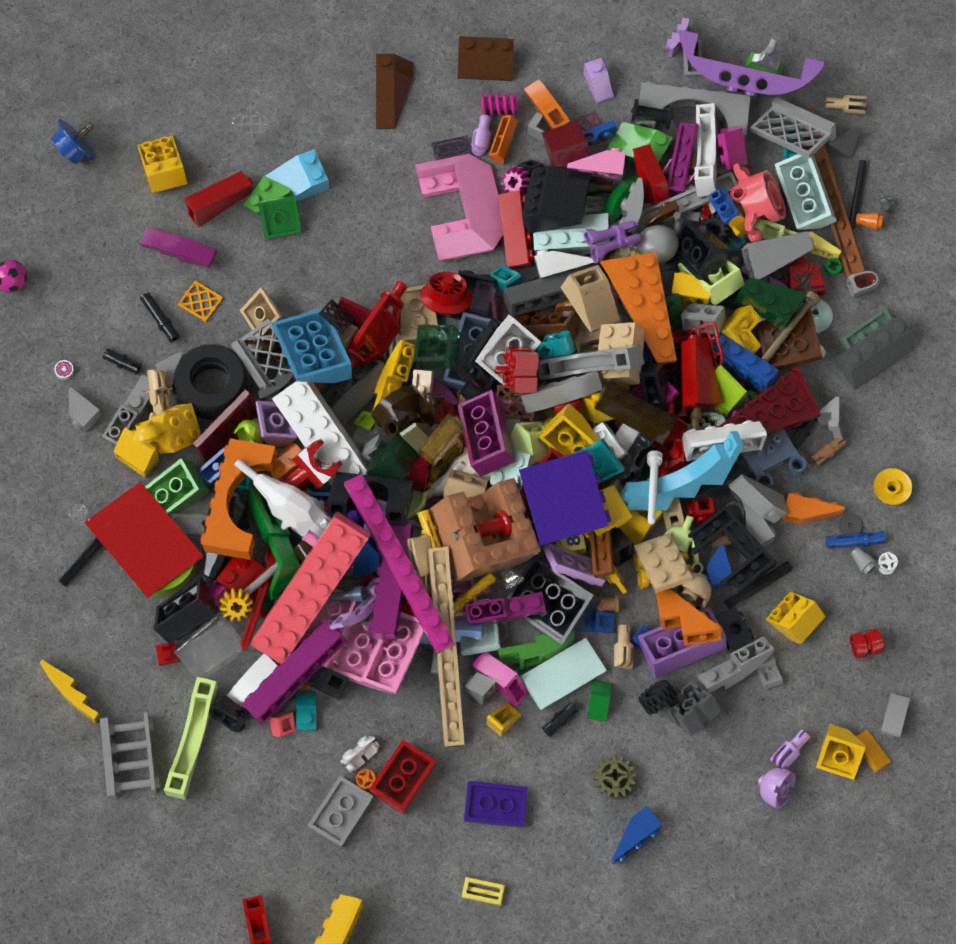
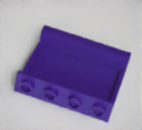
M587 450L519 469L540 545L609 526L608 522L612 521L609 510H604L603 503L606 502L604 492H599L597 484L601 483L598 472H593L592 465L595 464L593 454H588Z

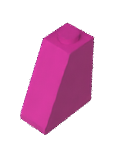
M483 652L472 664L476 673L479 672L496 682L495 690L513 706L517 707L529 694L518 673L489 653Z

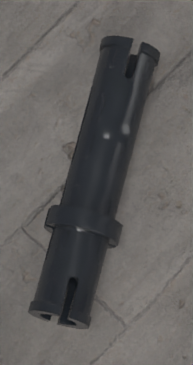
M150 292L143 294L140 300L157 322L158 329L163 331L170 343L177 341L180 335L173 327L171 319L165 316Z

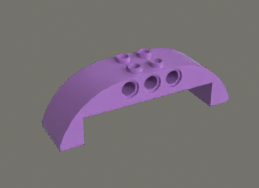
M680 30L679 33L683 51L691 65L705 78L727 86V90L734 92L742 89L745 90V94L755 96L756 93L767 95L789 93L809 83L824 66L822 61L805 58L800 79L694 56L698 34ZM729 71L731 73L730 80L723 81L721 73ZM747 75L749 82L746 85H741L739 83L740 76ZM758 80H766L767 85L764 89L757 88Z

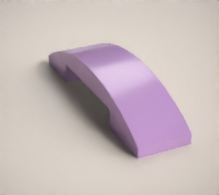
M379 577L373 578L365 587L367 596L365 601H362L354 611L340 614L329 626L331 630L354 625L372 613V602L376 601L377 594H374L375 583L379 582Z

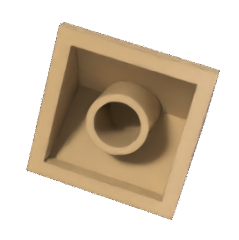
M260 287L240 309L252 330L268 319H271L272 322L283 320L282 315L264 287ZM269 325L263 328L261 336L272 333Z

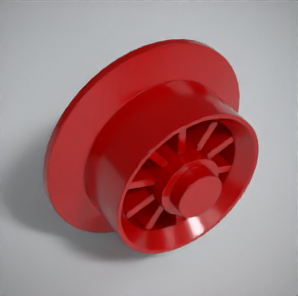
M443 271L435 273L430 277L429 283L423 286L420 291V300L429 310L440 313L441 316H447L467 310L472 304V295L466 288L467 284L462 276L453 272Z

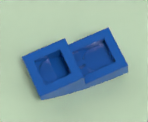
M595 611L577 631L613 633L614 613Z

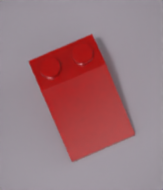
M233 557L216 579V583L224 586L230 592L234 588L235 593H238L240 588L244 590L262 575L266 569L253 558L248 560ZM285 586L284 589L279 593V597L281 596V594L287 586ZM260 587L249 595L248 599L253 600V604L250 605L252 609ZM274 600L271 602L272 607L274 606ZM262 606L260 616L265 619L270 611H265Z

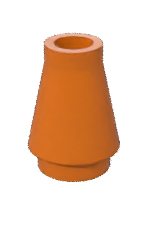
M879 212L857 213L856 224L877 231V229H882L884 215L879 214Z

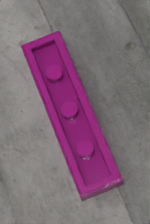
M680 122L667 181L669 193L681 194L686 191L699 128L697 123Z

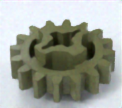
M612 755L611 760L604 757V763L599 761V768L594 769V773L598 774L593 776V780L598 781L595 784V788L601 787L600 794L606 792L607 798L614 795V798L617 799L618 794H621L624 798L626 795L625 791L631 793L632 789L630 786H635L636 782L632 779H635L637 775L631 773L635 767L628 766L629 760L623 762V756H620L619 760H616L615 755ZM610 766L608 772L602 773L606 767ZM613 773H615L616 777H618L617 781H614L612 777ZM628 781L624 787L619 789L622 782ZM604 783H607L608 785H610V786H611V789L608 788Z

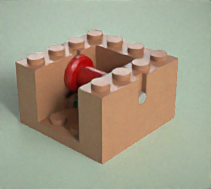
M515 478L498 482L484 493L469 498L466 497L464 491L448 495L429 509L433 524L437 528L436 532L441 546L448 547L450 571L455 583L520 565L541 552L531 525L534 523L533 518L524 514L526 508ZM496 534L497 538L493 539L492 535Z

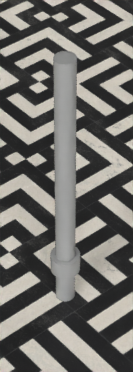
M277 562L243 590V594L248 592L250 595L273 576L278 567ZM219 610L211 619L203 621L201 626L190 635L192 639L196 641L206 631H211L214 625L224 617V611Z

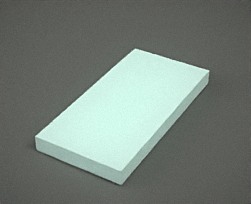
M584 638L520 676V679L539 709L543 710L602 675L607 670L588 640Z

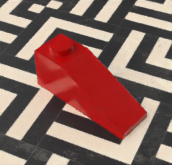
M650 144L633 148L638 178H642L644 203L657 204L669 199L667 180Z

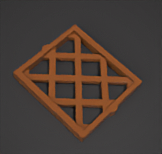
M497 385V396L499 397L500 390L505 393L501 401L506 397L512 401L508 406L502 402L505 407L504 412L507 410L511 414L505 415V417L531 419V413L526 414L524 412V405L520 407L516 403L521 398V395L525 393H517L519 396L513 400L510 396L513 392L512 390L507 393L503 389L508 388L507 386ZM513 404L518 408L514 413L509 409ZM521 411L525 416L516 414Z

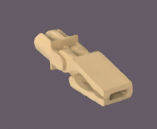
M166 369L147 371L150 391L146 393H149L150 403L153 406V413H150L149 417L170 408V390L173 388H168Z
M423 535L407 539L408 559L432 600L428 548H432L430 537Z

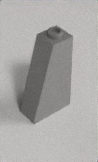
M809 231L746 244L741 248L748 276L758 280L764 279L814 249V242Z

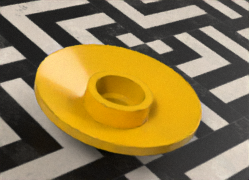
M889 468L881 471L876 476L873 488L877 498L883 503L899 505L904 503L911 495L912 483L908 475L903 471ZM893 486L895 491L891 492L888 487Z

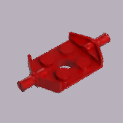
M667 403V411L674 414L676 404ZM679 418L676 419L670 434L663 444L654 440L651 446L659 449L663 454L662 464L658 467L660 477L671 474V472L684 466L685 463L682 437L688 431L689 424ZM673 442V448L667 450V445Z

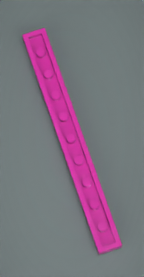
M360 474L345 481L344 486L436 654L455 645L454 640L363 475Z

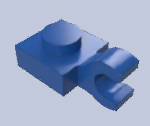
M612 120L598 125L596 129L585 131V137H593V139L588 140V145H594L597 139L613 137L616 134L617 127L615 121Z

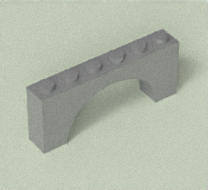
M641 82L639 105L668 110L670 105H674L673 109L678 107H696V105L715 103L717 118L721 121L724 128L742 125L745 142L751 95L744 93L734 94L726 91H710L705 88L692 89L688 86L675 87L671 84L659 85L653 82ZM637 118L636 125L654 129L657 122Z

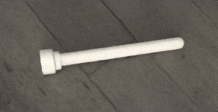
M650 451L647 454V464L650 466L648 523L651 525L656 521L658 467L662 464V453L659 451Z

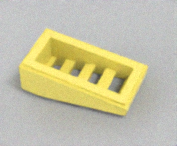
M810 231L809 234L814 242V249L810 253L828 259H839L842 252L840 249Z

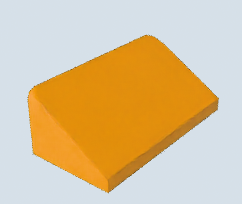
M868 730L856 736L866 745L863 758L875 773L891 763V760Z

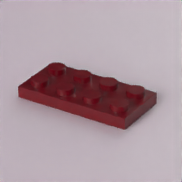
M244 390L193 443L204 463L208 462L225 445H228L230 439H239L237 432L234 434V431L243 420L252 421V419L258 418L256 402L248 391Z

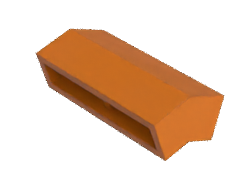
M512 115L502 116L489 153L493 162L501 165L505 163L518 126V121Z

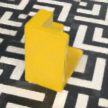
M751 305L737 308L726 320V324L720 332L753 354L761 347V344L751 332L761 320L760 316Z

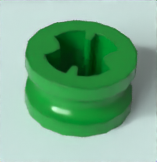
M836 258L828 259L824 268L826 274L832 277L839 275L842 269L841 261ZM831 264L837 265L836 271L829 269Z

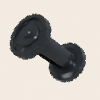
M635 99L634 107L631 109V123L635 124L636 118L666 123V129H670V123L674 117L672 115L674 105H670L668 110L639 105V99Z

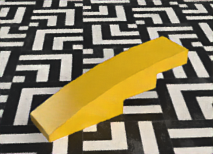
M41 660L40 664L62 696L80 713L97 724L101 717L97 711L86 705L89 701L87 696L74 689L77 685L75 679Z

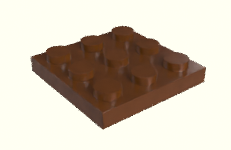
M811 308L807 310L768 361L776 369L781 370L823 359ZM768 320L760 321L756 325L763 355L783 331Z

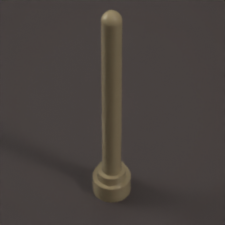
M812 291L807 292L803 305L761 359L768 363L807 310L818 304L820 298Z

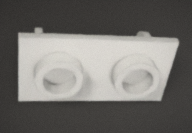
M364 736L357 742L358 746L355 749H349L343 754V759L340 762L345 765L348 764L346 769L350 773L357 771L365 763L361 758L362 755L369 760L379 751L380 745L378 742H372L375 737Z

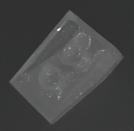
M219 615L174 653L196 680L197 677L207 678L244 651L240 646L242 638L224 616Z

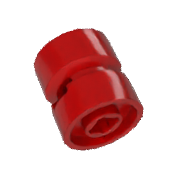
M878 628L866 630L865 634L862 632L850 634V645L856 659L867 657L868 653L876 655L884 652L883 639Z

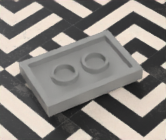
M339 776L309 822L308 828L342 848L374 796Z

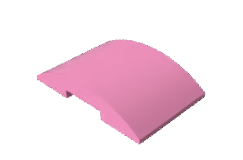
M335 588L332 593L344 591ZM352 599L326 601L298 642L296 649L306 637H309L320 623L327 620L332 624L340 614L354 611L361 602L352 601ZM401 612L396 641L374 639L368 628L360 622L336 629L347 642L323 667L332 669L348 677L349 681L397 694L424 634L418 619Z

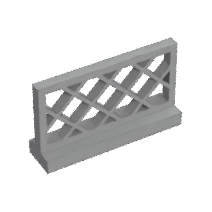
M778 97L772 101V107L750 127V132L809 159L828 140L833 141L837 137L835 123ZM771 115H775V116L779 117V118L769 119V117H770ZM783 122H790L793 125L784 126ZM781 123L782 125L780 127L771 128V124ZM764 125L769 127L768 129H759L760 126ZM804 128L808 131L799 133L798 129ZM796 130V133L786 135L785 131ZM783 132V135L774 136L772 133ZM819 135L822 138L813 139V136ZM811 137V140L800 141V138ZM790 139H798V142H787ZM803 146H813L809 151L802 148Z
M271 319L266 320L244 337L231 344L260 389L269 384L274 386L272 383L274 380L269 379L267 376L269 368L278 369V373H281L282 370L292 372L290 369L282 368L285 357L283 350L281 354L272 352L274 341H279L274 339L276 334L272 327ZM267 325L272 329L271 338L261 337L262 330ZM250 337L258 338L256 349L249 348L245 341ZM261 339L270 340L268 352L259 350ZM258 352L268 354L266 365L259 364L257 361ZM271 354L281 356L279 367L269 366ZM273 397L267 399L269 402H274Z

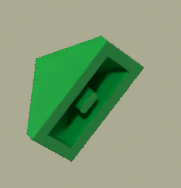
M592 680L587 719L607 721L612 683Z

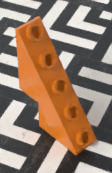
M667 589L656 593L662 630L681 628L684 646L722 641L721 632L723 629L721 625L710 620L704 612L698 611L690 601H685L677 591Z

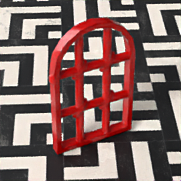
M716 322L688 329L690 336L693 335L692 330L697 329V333L701 337L699 328L706 327L715 370L720 365L722 366L724 354ZM709 325L714 326L716 337L710 335ZM716 339L719 348L718 353L714 352L712 343ZM720 355V364L718 366L716 356Z

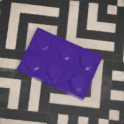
M468 781L464 822L524 828L528 787Z

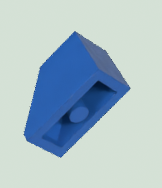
M224 448L197 470V473L207 486L214 484L216 480L220 479L219 467L221 462L224 463Z
M724 544L719 545L706 567L705 574H703L710 583L711 590L731 586L729 584H726V586L720 584L721 580L732 573Z

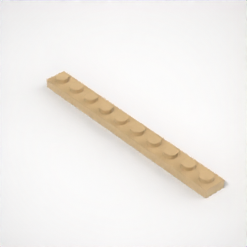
M448 547L428 548L432 602L455 642L453 647L437 654L444 746L465 745Z

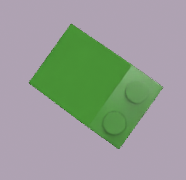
M622 122L607 150L611 151V148L621 149L622 152H625L624 161L636 167L633 148L650 144L661 166L672 146L673 137L656 129Z
M183 458L179 459L145 486L169 516L190 507L210 493L207 485L197 473L198 469L194 462Z

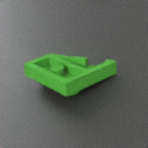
M263 176L243 206L260 216L258 202L282 198L287 195L292 196L293 192L289 188Z

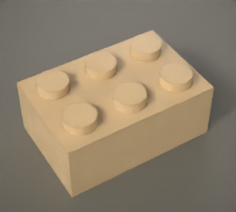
M636 322L603 324L600 329L598 350L641 345L643 355L645 329ZM641 365L631 369L601 370L597 372L603 385H605L607 379L618 385H636L640 382L639 373L641 372Z

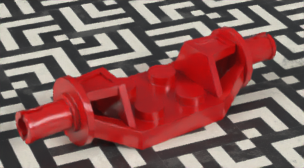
M397 281L391 293L383 291L380 294L381 299L375 304L372 312L356 336L352 338L349 346L345 348L351 362V372L356 365L364 367L366 363L383 357L402 328L401 309H403L404 303L400 298L408 288L404 282ZM389 306L393 307L392 315L388 311ZM362 350V351L366 352L367 354H365L364 356H361V355L359 354V352Z

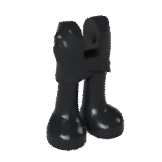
M639 433L635 438L629 455L622 459L621 464L624 467V471L615 475L618 480H622V488L625 487L627 482H637L638 477L647 464V454L650 451L661 452L659 449L651 447L654 440L642 433Z

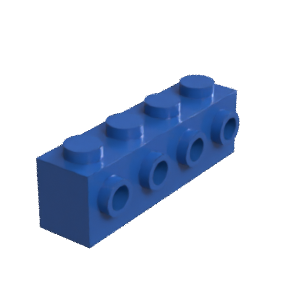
M721 332L719 333L724 354L722 367L760 392H763L777 382L778 369ZM716 339L712 343L714 352L718 353L719 348ZM720 355L716 356L717 364H720Z

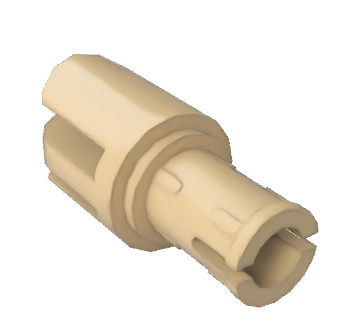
M845 95L843 98L826 97V102L830 103H826L825 108L842 109L843 113L866 114V110L848 108L866 107V103L851 102L849 99L867 100V96Z
M629 625L618 626V642L614 644V667L631 670L633 669L634 645L630 642L631 626Z

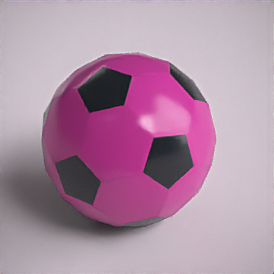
M7 259L0 262V290L14 293L22 289L27 281L25 267L16 260Z

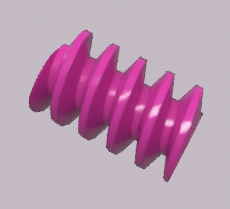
M481 92V110L483 115H486L489 110L491 116L494 115L495 111H497L498 116H501L502 111H504L505 115H508L511 111L512 115L515 116L518 110V93L515 98L512 93L509 94L508 98H506L505 93H502L501 98H499L498 93H495L492 98L490 92L487 93L486 97Z

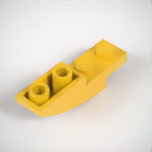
M400 340L396 345L376 385L374 393L377 394L374 408L383 398L401 388L402 382H407L418 346L404 340Z

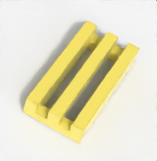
M466 877L462 898L501 906L505 885ZM472 883L500 889V893L470 887L468 884ZM467 891L486 894L499 898L498 900L487 897L468 894Z

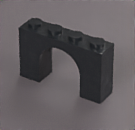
M336 472L327 500V516H334L336 512H339L347 517L353 501L344 486V482L360 474ZM363 475L373 495L387 502L385 517L389 524L405 526L413 498V481Z

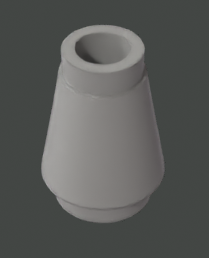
M860 547L852 551L851 555L862 574L869 576L878 569L877 561Z

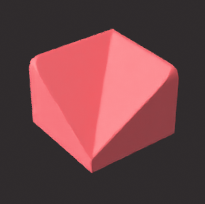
M284 711L273 715L269 719L273 736L282 737L296 732L293 712Z

